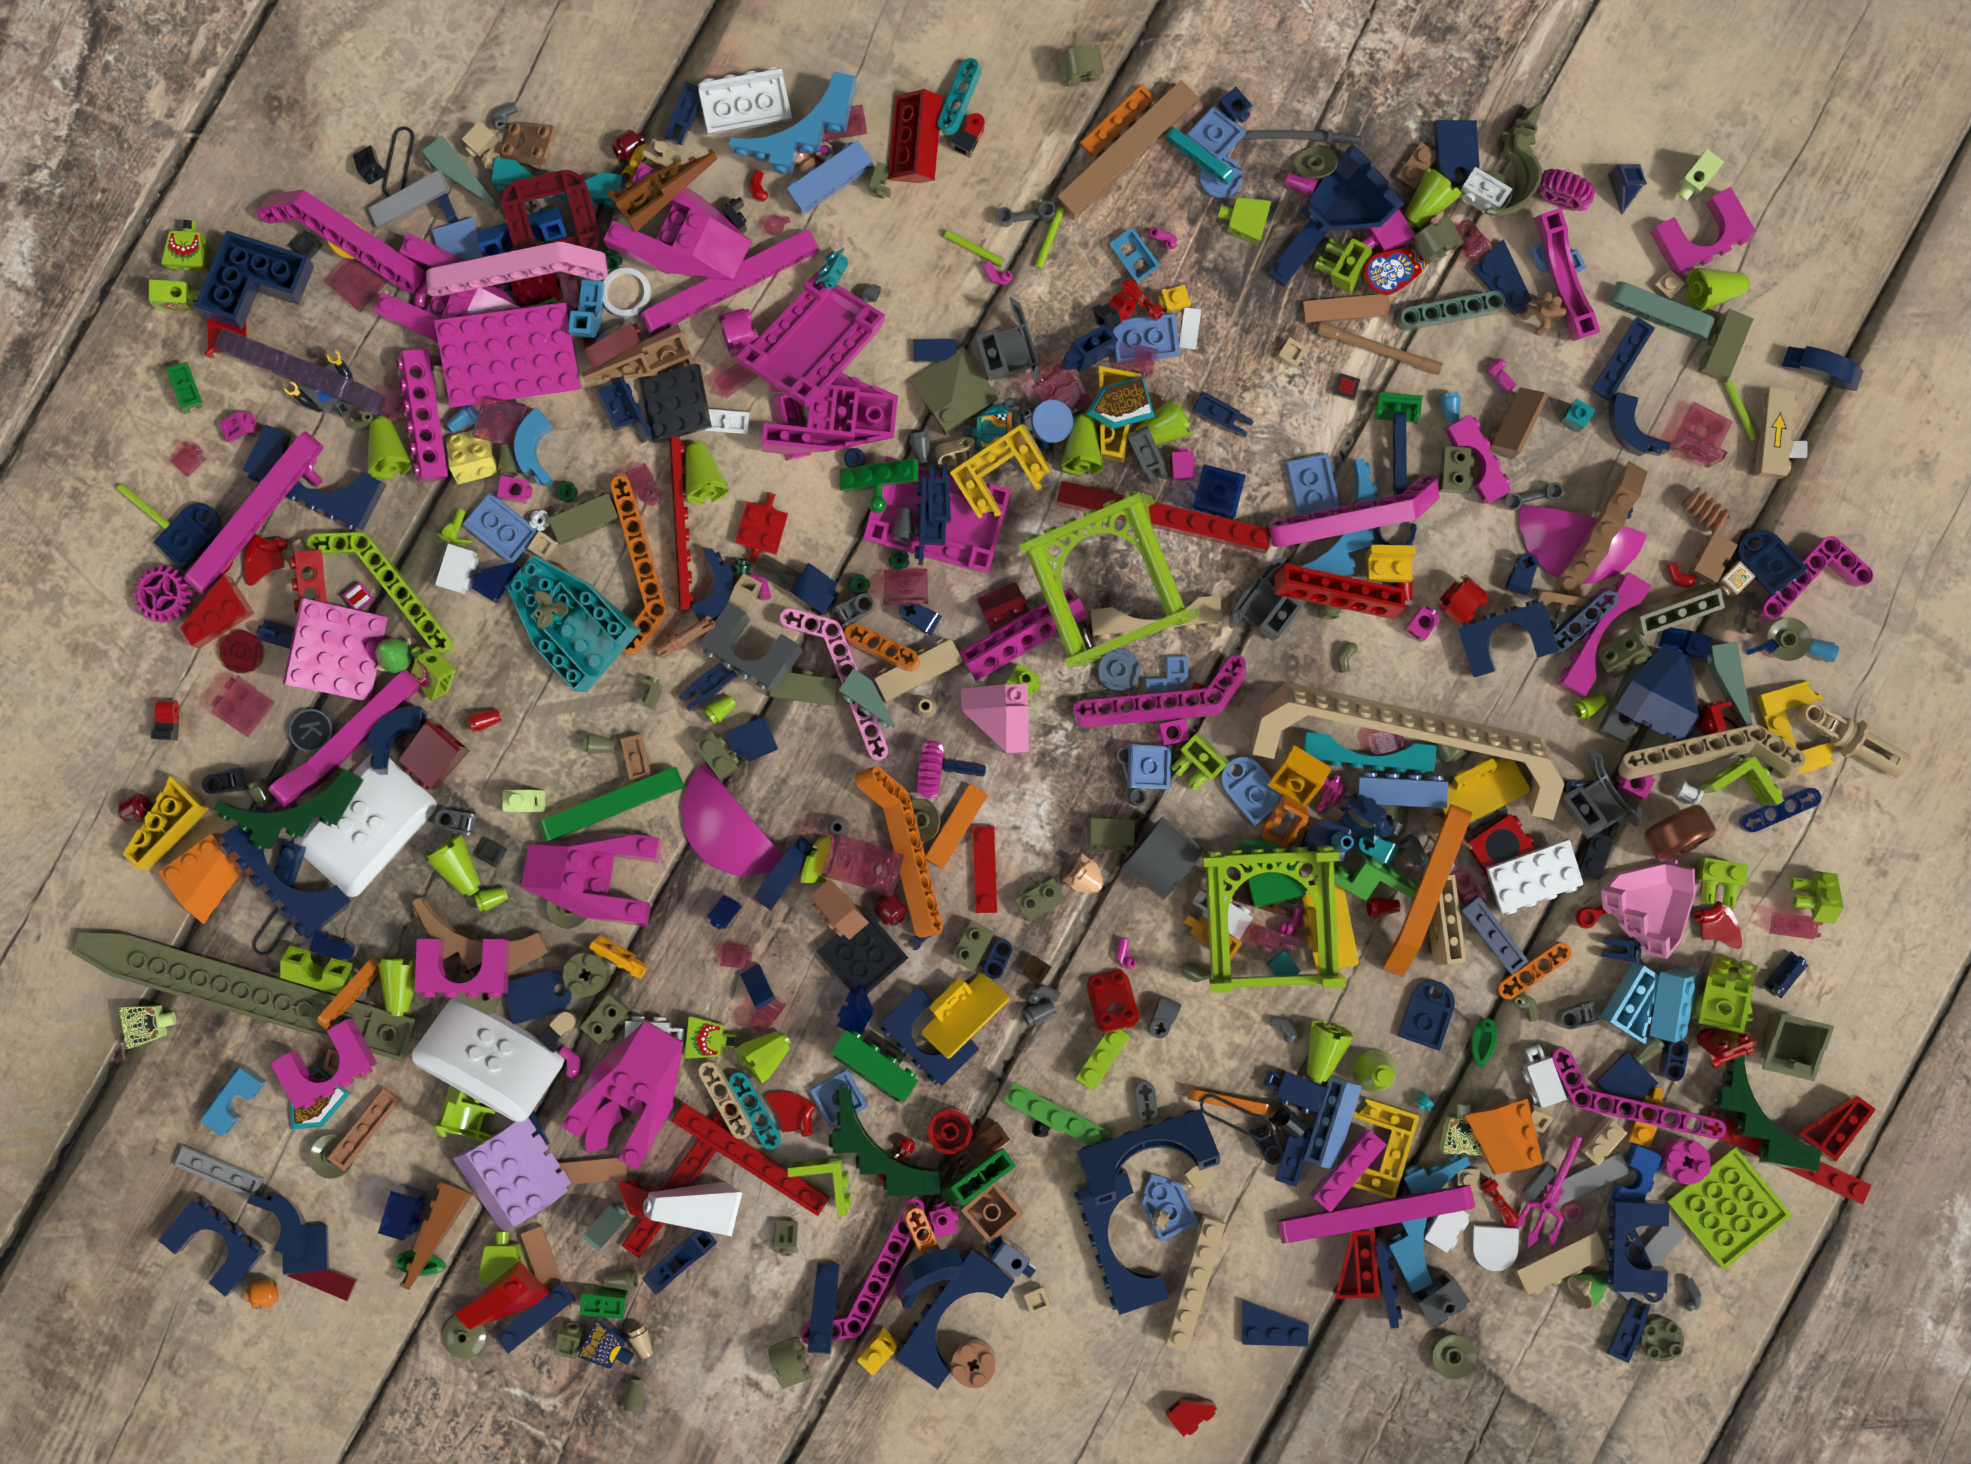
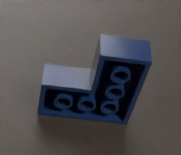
M226 230L194 307L203 318L242 330L258 292L299 305L314 266L309 256Z

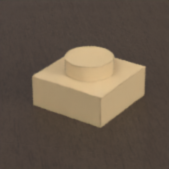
M1669 269L1653 287L1663 297L1670 300L1685 283Z
M1289 337L1278 358L1296 368L1308 348Z
M538 531L527 549L547 561L559 543Z
M1533 1105L1530 1111L1535 1130L1544 1133L1554 1119L1553 1112Z
M1464 1168L1456 1174V1186L1471 1185L1472 1191H1480L1479 1168Z
M1044 1286L1023 1294L1031 1316L1052 1308Z

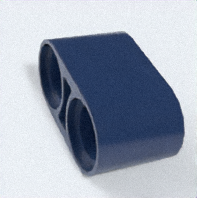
M1007 939L997 940L986 960L984 972L990 979L1001 977L1012 954V945ZM1006 943L1009 946L1008 953L1000 955L996 951L997 945ZM997 963L1000 966L999 973L996 975L990 974L987 970L989 964Z
M1666 1040L1664 1042L1666 1046L1662 1049L1659 1073L1665 1079L1679 1081L1685 1074L1689 1048L1684 1041L1674 1043ZM1674 1044H1678L1680 1050L1674 1055L1672 1047ZM1674 1065L1676 1068L1675 1074L1669 1076L1668 1069Z

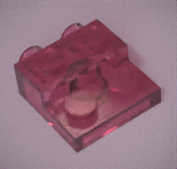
M1061 363L1055 365L1052 368L1053 372L1048 376L1045 374L1040 375L1038 382L1031 386L1041 403L1047 400H1058L1064 403L1072 414L1092 402L1074 369L1065 370L1062 368Z
M238 675L235 679L231 677L224 685V688L227 690L222 696L218 694L210 704L213 706L211 713L249 737L274 705L275 701Z
M1257 925L1255 929H1251L1248 938L1249 942L1256 943L1257 949L1270 953L1272 949L1278 950L1279 946L1295 950V946L1301 948L1304 940Z

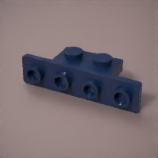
M623 377L610 378L613 385L599 389L595 394L613 431L633 425L641 443L647 442L651 436V428L642 416L640 405L635 402L632 396L630 385L626 384Z
M922 476L921 483L917 482V496L921 497L920 504L916 503V517H920V524L915 526V538H919V546H915L914 559H918V565H923L924 545L945 546L946 523H929L928 501H926V476Z

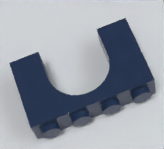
M1537 598L1525 602L1526 607L1518 609L1516 605L1504 609V614L1497 616L1496 612L1484 615V620L1475 622V619H1472L1467 624L1462 623L1463 627L1458 628L1474 678L1497 671L1490 651L1489 641L1493 631L1499 625L1507 622L1518 623L1529 632L1537 658L1560 651L1544 601L1539 602Z
M918 985L880 1023L883 1026L881 1030L887 1037L891 1038L893 1036L898 1041L896 1045L904 1054L909 1052L912 1055L913 1059L911 1061L920 1070L924 1068L929 1073L927 1077L934 1085L939 1083L943 1086L979 1050V1047L969 1039L951 1058H946L941 1052L927 1053L918 1048L912 1038V1026L915 1020L933 1003V1000Z
M199 1196L191 1200L158 1241L175 1255L183 1251L200 1230L207 1229L219 1233L226 1241L228 1255L224 1265L210 1280L209 1284L226 1297L233 1293L266 1251L262 1249L263 1246L255 1239L251 1240L245 1235L246 1232L242 1227L233 1225L225 1213L214 1209L211 1201Z
M1610 1198V1205H1607L1610 1227L1606 1229V1237L1609 1240V1249H1606V1261L1609 1262V1271L1605 1273L1606 1284L1614 1292L1667 1293L1668 1271L1662 1266H1640L1629 1263L1624 1254V1242L1628 1234L1637 1227H1669V1204L1664 1200Z

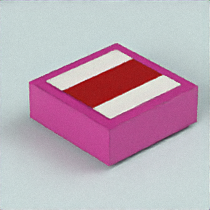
M361 582L343 595L351 607L358 611H361L375 600Z

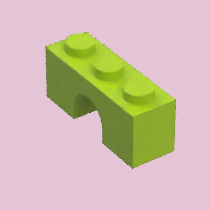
M290 945L281 959L280 978L338 995L352 980V963L331 957L327 966L322 967L312 961L311 951Z
M1122 1029L1111 1033H1103L1091 1055L1086 1058L1076 1073L1075 1079L1094 1091L1130 1035Z

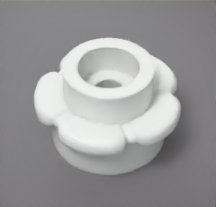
M534 511L531 514L530 526L536 528L537 531H544L550 525L548 519L550 517H548L546 511Z

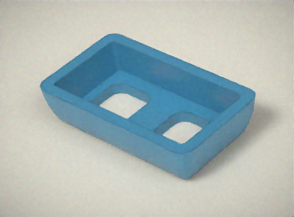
M1130 228L1110 243L1111 248L1136 282L1141 281L1159 268V263L1133 228ZM1130 241L1135 246L1136 251L1129 256H1125L1120 247ZM1139 259H1144L1148 268L1138 274L1132 267V264Z

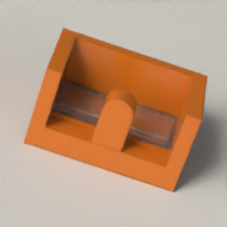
M1283 795L1261 828L1263 839L1287 849L1289 844L1292 845L1295 842L1299 829L1305 827L1308 822L1307 808Z

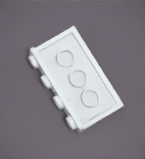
M771 67L759 73L749 71L742 76L727 75L719 80L709 78L698 84L708 136L792 121L782 69Z
M1569 839L1561 840L1486 867L1497 902L1496 909L1498 912L1504 913V915L1515 913L1517 908L1523 906L1532 907L1537 904V901L1542 899H1554L1557 897V894L1562 892H1574L1578 886L1584 885Z

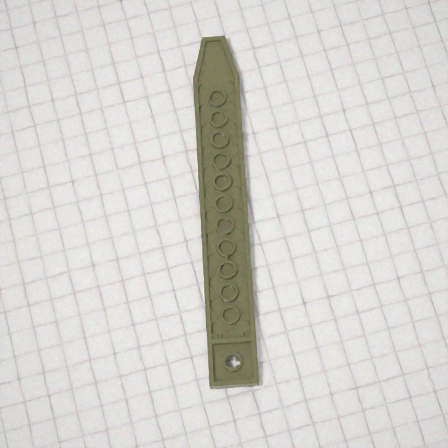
M79 932L72 952L112 977L330 1041L332 1040L327 1030L345 1020L353 1018L372 1053L402 1062L405 1061L417 1022L416 1018L405 1015L390 1016V1012L385 1009L354 1001L329 1029H325L317 1023V1019L336 995L128 934ZM391 1028L395 1035L390 1040H387L384 1031H388Z

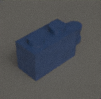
M1105 324L1072 342L1069 351L1064 355L1061 363L1062 368L1068 371L1076 368L1079 372L1112 355L1118 338Z
M1268 1070L1263 1085L1275 1089L1274 1095L1278 1097L1277 1101L1290 1106L1291 1102L1299 1105L1298 1110L1308 1114L1311 1111L1317 1113L1327 1089L1320 1084L1285 1070L1282 1071L1281 1075ZM1275 1077L1280 1078L1277 1086L1272 1084Z

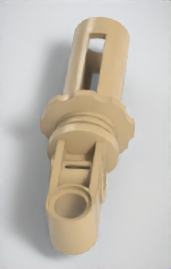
M1805 704L1800 706L1797 711V718L1800 722L1811 727L1819 734L1830 738L1833 745L1841 747L1840 753L1845 758L1855 754L1895 778L1900 777L1907 770L1911 762L1910 755L1868 732L1870 726L1864 720L1855 724L1852 719H1843L1840 715L1818 704ZM1810 709H1812L1814 713L1812 719H1810L1808 716V711ZM1863 743H1865L1866 745L1872 747L1873 749L1877 750L1878 752L1884 754L1885 756L1889 757V759H1887V758L1881 756L1880 754L1874 752L1873 750L1867 748L1866 746L1863 745Z

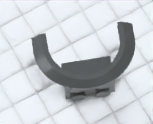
M1009 297L1019 326L1001 332L993 329L976 335L986 373L990 381L1030 369L1033 381L1037 383L1041 370L1029 327L1020 303Z
M1286 557L1269 563L1248 586L1230 612V628H1234L1243 618L1271 641L1281 636L1304 605L1295 598L1274 594V586L1266 581L1273 572L1282 566L1287 559Z
M1589 750L1588 761L1598 781L1585 789L1581 785L1563 796L1562 805L1587 839L1623 817L1633 826H1640L1642 819L1641 807L1638 806L1637 811H1635L1622 799L1604 769L1601 753Z

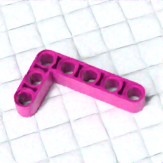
M1829 536L1820 539L1800 559L1808 568V572L1801 576V584L1795 580L1784 588L1788 593L1787 599L1781 596V591L1773 597L1768 594L1758 605L1757 615L1766 621L1781 616L1827 565L1852 587L1869 584L1874 576L1873 571L1838 538ZM1825 542L1830 544V552L1826 551L1824 547ZM1841 557L1846 559V567L1841 564ZM1811 558L1815 559L1817 563L1815 568L1810 564ZM1858 571L1863 575L1862 581H1859L1857 578ZM1768 605L1773 608L1772 615L1768 614L1766 610Z

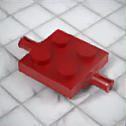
M767 492L764 504L746 502L735 544L745 546L751 550L748 560L751 564L754 556L753 565H756L759 553L777 555L788 513L778 511L772 507L776 494L772 493L771 500L769 501L770 492Z

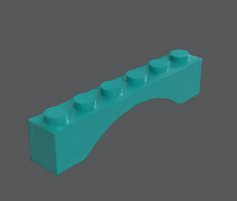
M495 158L491 183L498 192L503 193L512 182L535 177L516 160ZM604 172L585 180L592 205L603 203V206L615 208L616 206L607 195V192L610 190L616 192L624 189L626 184L623 175ZM567 193L544 198L552 199V197H559L562 201L569 202Z
M1305 732L1302 750L1319 761H1328V766L1341 767V763L1350 764V768L1363 769V765L1372 766L1371 770L1384 771L1385 768H1393L1394 773L1406 774V770L1415 771L1414 774L1427 776L1428 772H1434L1437 746L1414 743L1391 755L1367 756L1346 749L1329 734Z

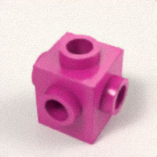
M945 1201L933 1204V1208L929 1210L930 1215L926 1216L931 1229L934 1228L936 1238L958 1232L956 1221H959L957 1209H952L951 1203L946 1204ZM944 1216L946 1220H941L940 1217Z

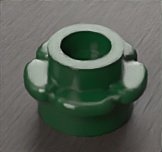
M614 250L603 252L606 255L608 270H616L622 264L623 259L618 252Z
M568 481L559 484L557 487L558 499L566 503L572 502L574 497L578 495V490L574 487L575 485Z
M902 550L893 551L888 560L890 566H893V569L898 571L902 570V568H907L910 563L908 553Z
M738 558L736 562L731 563L733 572L739 574H749L750 567H753L752 564H749L748 559Z
M862 574L852 577L849 581L850 591L855 595L866 594L868 592L867 589L870 588L869 579H866Z

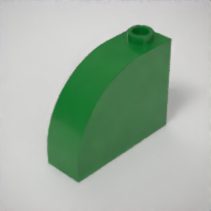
M1252 840L1239 843L1238 845L1239 850H1242V854H1251L1253 849H1264V853H1273V849L1282 848L1275 843L1263 840ZM1297 862L1291 866L1290 863H1288L1286 866L1287 869L1290 871L1295 870ZM1271 863L1266 865L1268 870H1271L1273 867ZM1243 865L1246 873L1252 871L1251 865H1249V868ZM1278 872L1261 873L1247 879L1250 886L1251 899L1254 902V909L1306 896V891H1308L1295 878Z
M1004 1148L998 1149L942 1186V1191L952 1206H964L1014 1169L1016 1165Z

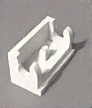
M708 409L712 428L705 429V431L748 434L751 429L750 419L752 418V412Z

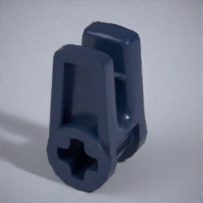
M1602 938L1603 944L1612 945L1613 947L1622 946L1624 951L1619 953L1612 952V950H1603L1600 957L1643 963V959H1641L1642 949L1640 948L1641 944L1639 941Z

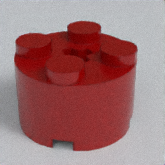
M1465 574L1460 577L1463 581L1459 584L1455 581L1439 599L1442 604L1437 603V607L1456 624L1462 622L1467 624L1475 615L1473 612L1478 606L1482 607L1489 599L1486 596V591Z
M945 1107L939 1109L932 1116L928 1126V1137L931 1144L939 1152L945 1154L957 1153L963 1150L971 1140L972 1124L969 1116L961 1109ZM949 1125L953 1126V1129L956 1130L951 1135H947V1131L944 1130Z

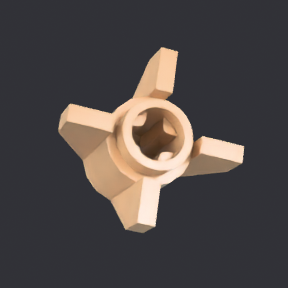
M1083 854L1079 856L1078 864L1072 872L1063 877L1062 880L1077 892L1089 894L1098 892L1103 886V876L1098 865Z

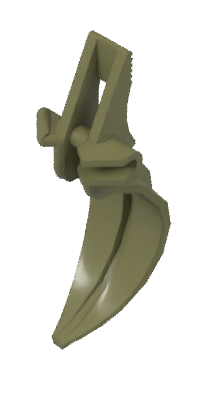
M1542 103L1529 108L1520 119L1516 120V124L1510 131H1502L1501 133L1502 140L1505 143L1504 152L1510 156L1515 167L1516 183L1511 200L1504 209H1486L1484 211L1485 214L1491 217L1507 216L1525 207L1542 180V167L1530 147V144H1536L1535 133L1538 129L1536 123L1541 114Z

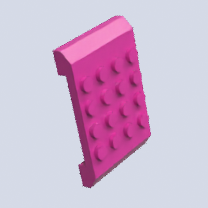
M817 271L803 285L804 290L757 341L754 344L749 343L736 356L737 363L805 407L812 405L879 332L885 321V314L838 284L832 289H828L823 281L816 284L815 281L819 276Z
M886 456L884 462L898 461L900 459ZM918 466V482L921 483L922 476H926L928 480V468ZM935 470L934 479H942L940 471ZM948 474L951 522L946 523L945 546L924 545V557L978 572L989 573L1011 489L986 484L1002 515L994 516V512L982 513V518H978L952 475ZM926 481V501H928L927 481ZM917 482L883 486L882 497L886 500V509L881 513H874L871 510L863 540L914 554L915 546H919V538H915V526L920 524V517H916V503L920 504L921 497L917 496ZM901 508L912 510L914 536L911 537L909 542L897 541L894 539V534H892L899 515V509Z

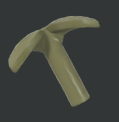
M544 591L535 592V599L538 605L542 606V608L534 611L539 629L545 628L553 622L552 612L558 616L567 614L568 607L564 602L557 601L552 605V596Z

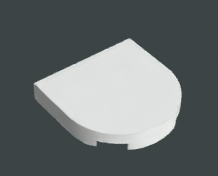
M1473 1225V1253L1478 1263L1491 1271H1501L1510 1267L1518 1254L1519 1228Z

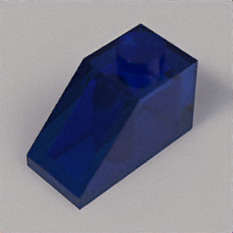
M508 563L482 569L480 573L477 572L471 581L473 583L471 588L489 600L498 603L507 589V584L513 579L520 567L514 563Z
M1670 627L1662 631L1658 647L1661 648L1666 643L1688 655L1689 658L1699 661L1707 658L1713 638L1694 631Z

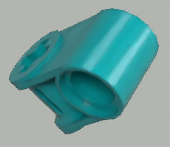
M1360 835L1355 838L1354 847L1357 851L1370 857H1376L1387 866L1391 865L1399 846L1378 838L1374 844L1367 841L1370 845L1365 847L1362 843L1366 839Z

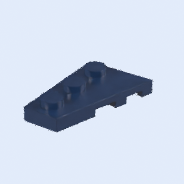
M1504 239L1471 269L1490 291H1498L1503 294L1505 298L1504 305L1514 316L1532 301Z
M1243 1299L1242 1345L1308 1347L1309 1324L1307 1322Z

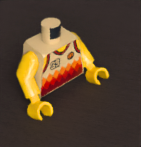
M652 139L650 144L645 143L635 149L629 161L630 165L624 168L621 175H624L626 172L629 173L631 177L629 179L630 182L640 163L656 170H661L673 164L680 166L683 163L678 151L670 148L663 141Z

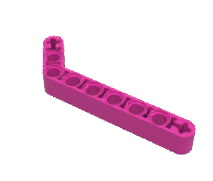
M304 190L270 195L257 209L259 218L268 224L298 220L408 293H414L426 278V273L420 266Z
M1422 476L1399 495L1273 520L1269 523L1272 545L1283 547L1415 520L1439 500L1437 476Z
M1231 656L1206 689L1078 701L1073 706L1075 723L1079 727L1087 728L1218 715L1223 711L1246 678V661L1242 656ZM1228 684L1229 686L1223 687L1221 685ZM1212 700L1218 701L1216 703H1210V701ZM1191 702L1196 703L1195 705H1188ZM1169 704L1174 705L1173 707H1166ZM1148 706L1153 707V708H1151V709H1144L1145 707H1148ZM1126 708L1131 709V710H1129V711H1127V712L1122 711V710H1124V709H1126ZM1105 710H1106V711H1109L1108 713H1105V714L1101 713L1102 711H1105Z
M407 669L400 672L311 759L276 780L269 787L268 791L283 806H286L321 785L368 740L371 730L383 716L401 708L421 688L420 684Z
M1557 1047L1551 1052L1550 1057L1553 1059L1558 1076L1570 1101L1580 1109L1712 1139H1719L1725 1135V1124L1715 1117L1588 1089L1571 1052L1563 1047ZM1561 1052L1567 1055L1564 1058L1566 1065L1570 1066L1572 1064V1067L1565 1068L1561 1061H1557L1558 1053ZM1569 1072H1575L1577 1075L1576 1081L1571 1084L1567 1083L1566 1075ZM1579 1092H1584L1586 1094L1585 1102L1577 1103L1575 1096ZM1601 1097H1606L1608 1099L1607 1107L1599 1108L1597 1105L1598 1100ZM1628 1102L1630 1104L1629 1112L1621 1113L1619 1110L1620 1105ZM1650 1107L1652 1109V1116L1647 1119L1643 1118L1642 1110ZM1672 1112L1674 1114V1121L1669 1124L1665 1123V1114ZM1695 1117L1697 1121L1696 1126L1692 1129L1687 1128V1120ZM1703 1123L1710 1126L1715 1124L1719 1129L1712 1132L1708 1128L1703 1127Z
M911 1196L906 1201L849 1314L835 1316L834 1324L838 1327L839 1331L833 1333L832 1341L857 1337L863 1332L911 1238L909 1231L903 1232L899 1228V1224L905 1222L903 1211L908 1205L915 1204L916 1202L924 1212L925 1202L921 1197ZM915 1212L912 1217L913 1220L916 1219ZM892 1241H896L901 1245V1248L898 1251H892L889 1248V1244ZM887 1261L890 1263L891 1268L883 1271L879 1268V1263ZM877 1281L881 1287L874 1291L870 1289L869 1283ZM868 1301L870 1308L862 1310L859 1307V1302ZM811 1320L807 1321L801 1330V1339L806 1344L809 1342V1333L807 1331L810 1328ZM852 1320L858 1321L860 1328L853 1330L849 1327L848 1323Z

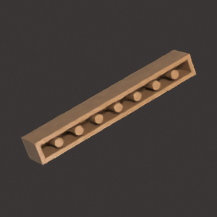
M1182 80L1177 84L1172 83L1166 89V94L1161 99L1157 97L1151 103V108L1146 113L1143 111L1136 117L1134 125L1125 127L1120 132V138L1117 141L1109 142L1104 148L1105 152L1100 157L1098 155L1093 157L1085 171L1080 170L1073 177L1074 181L1069 186L1065 184L1058 191L1057 203L1065 209L1073 220H1076L1148 152L1171 127H1174L1198 104L1199 97Z

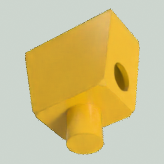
M882 1327L854 1358L873 1376L893 1355L899 1341Z

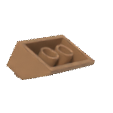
M1521 387L1515 392L1512 391L1506 401L1509 404L1506 412L1502 411L1497 420L1500 423L1497 430H1493L1488 438L1491 446L1489 449L1510 460L1521 453L1549 394Z

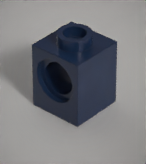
M1236 86L1220 99L1218 108L1235 123L1239 121L1243 123L1251 116L1250 112L1253 105ZM1238 104L1242 110L1235 111L1231 105Z

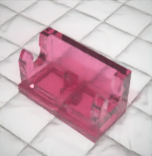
M863 104L852 106L846 133H831L825 129V140L868 134Z
M1772 912L1770 934L1814 940V937L1819 938L1821 936V933H1818V926L1823 925V922H1815L1812 917Z

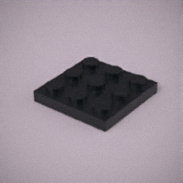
M695 363L641 380L648 422L651 428L652 443H660L670 440L671 437H681L712 428L700 364Z
M867 909L862 914L869 923L849 940L845 935L840 937L836 934L817 951L859 1001L909 958Z

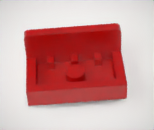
M1723 699L1703 705V710H1701L1702 717L1698 722V728L1704 736L1727 730L1721 709L1731 706V701L1724 703Z

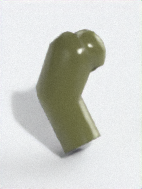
M364 412L360 419L359 415L355 414L348 421L351 424V428L359 430L370 427L373 415L370 412Z
M1354 642L1343 644L1337 653L1340 673L1351 671L1349 659L1358 651V646Z
M1188 962L1181 966L1182 975L1193 982H1200L1211 978L1210 966L1201 970L1192 967V964Z
M1526 994L1517 995L1514 1003L1517 1007L1527 1011L1529 1022L1540 1020L1535 999Z

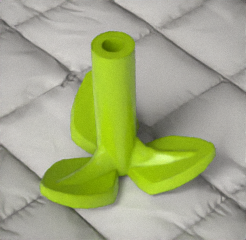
M457 509L453 522L444 527L442 534L438 531L435 533L447 543L451 541L453 544L460 546L473 543V540H463L458 537V532L466 513L462 509Z

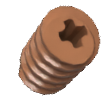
M1697 487L1685 498L1681 505L1687 504L1685 512L1693 509L1691 517L1699 514L1698 522L1701 523L1707 520L1705 528L1713 525L1712 533H1716L1729 519L1730 515L1727 516L1729 510L1727 508L1721 510L1722 505L1720 503L1714 505V498L1707 500V492L1700 495L1702 489Z

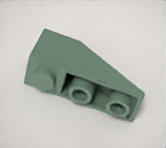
M853 668L839 689L843 693L841 697L850 704L855 701L861 705L859 710L870 716L872 713L877 716V722L885 728H888L889 725L894 728L896 725L872 680Z

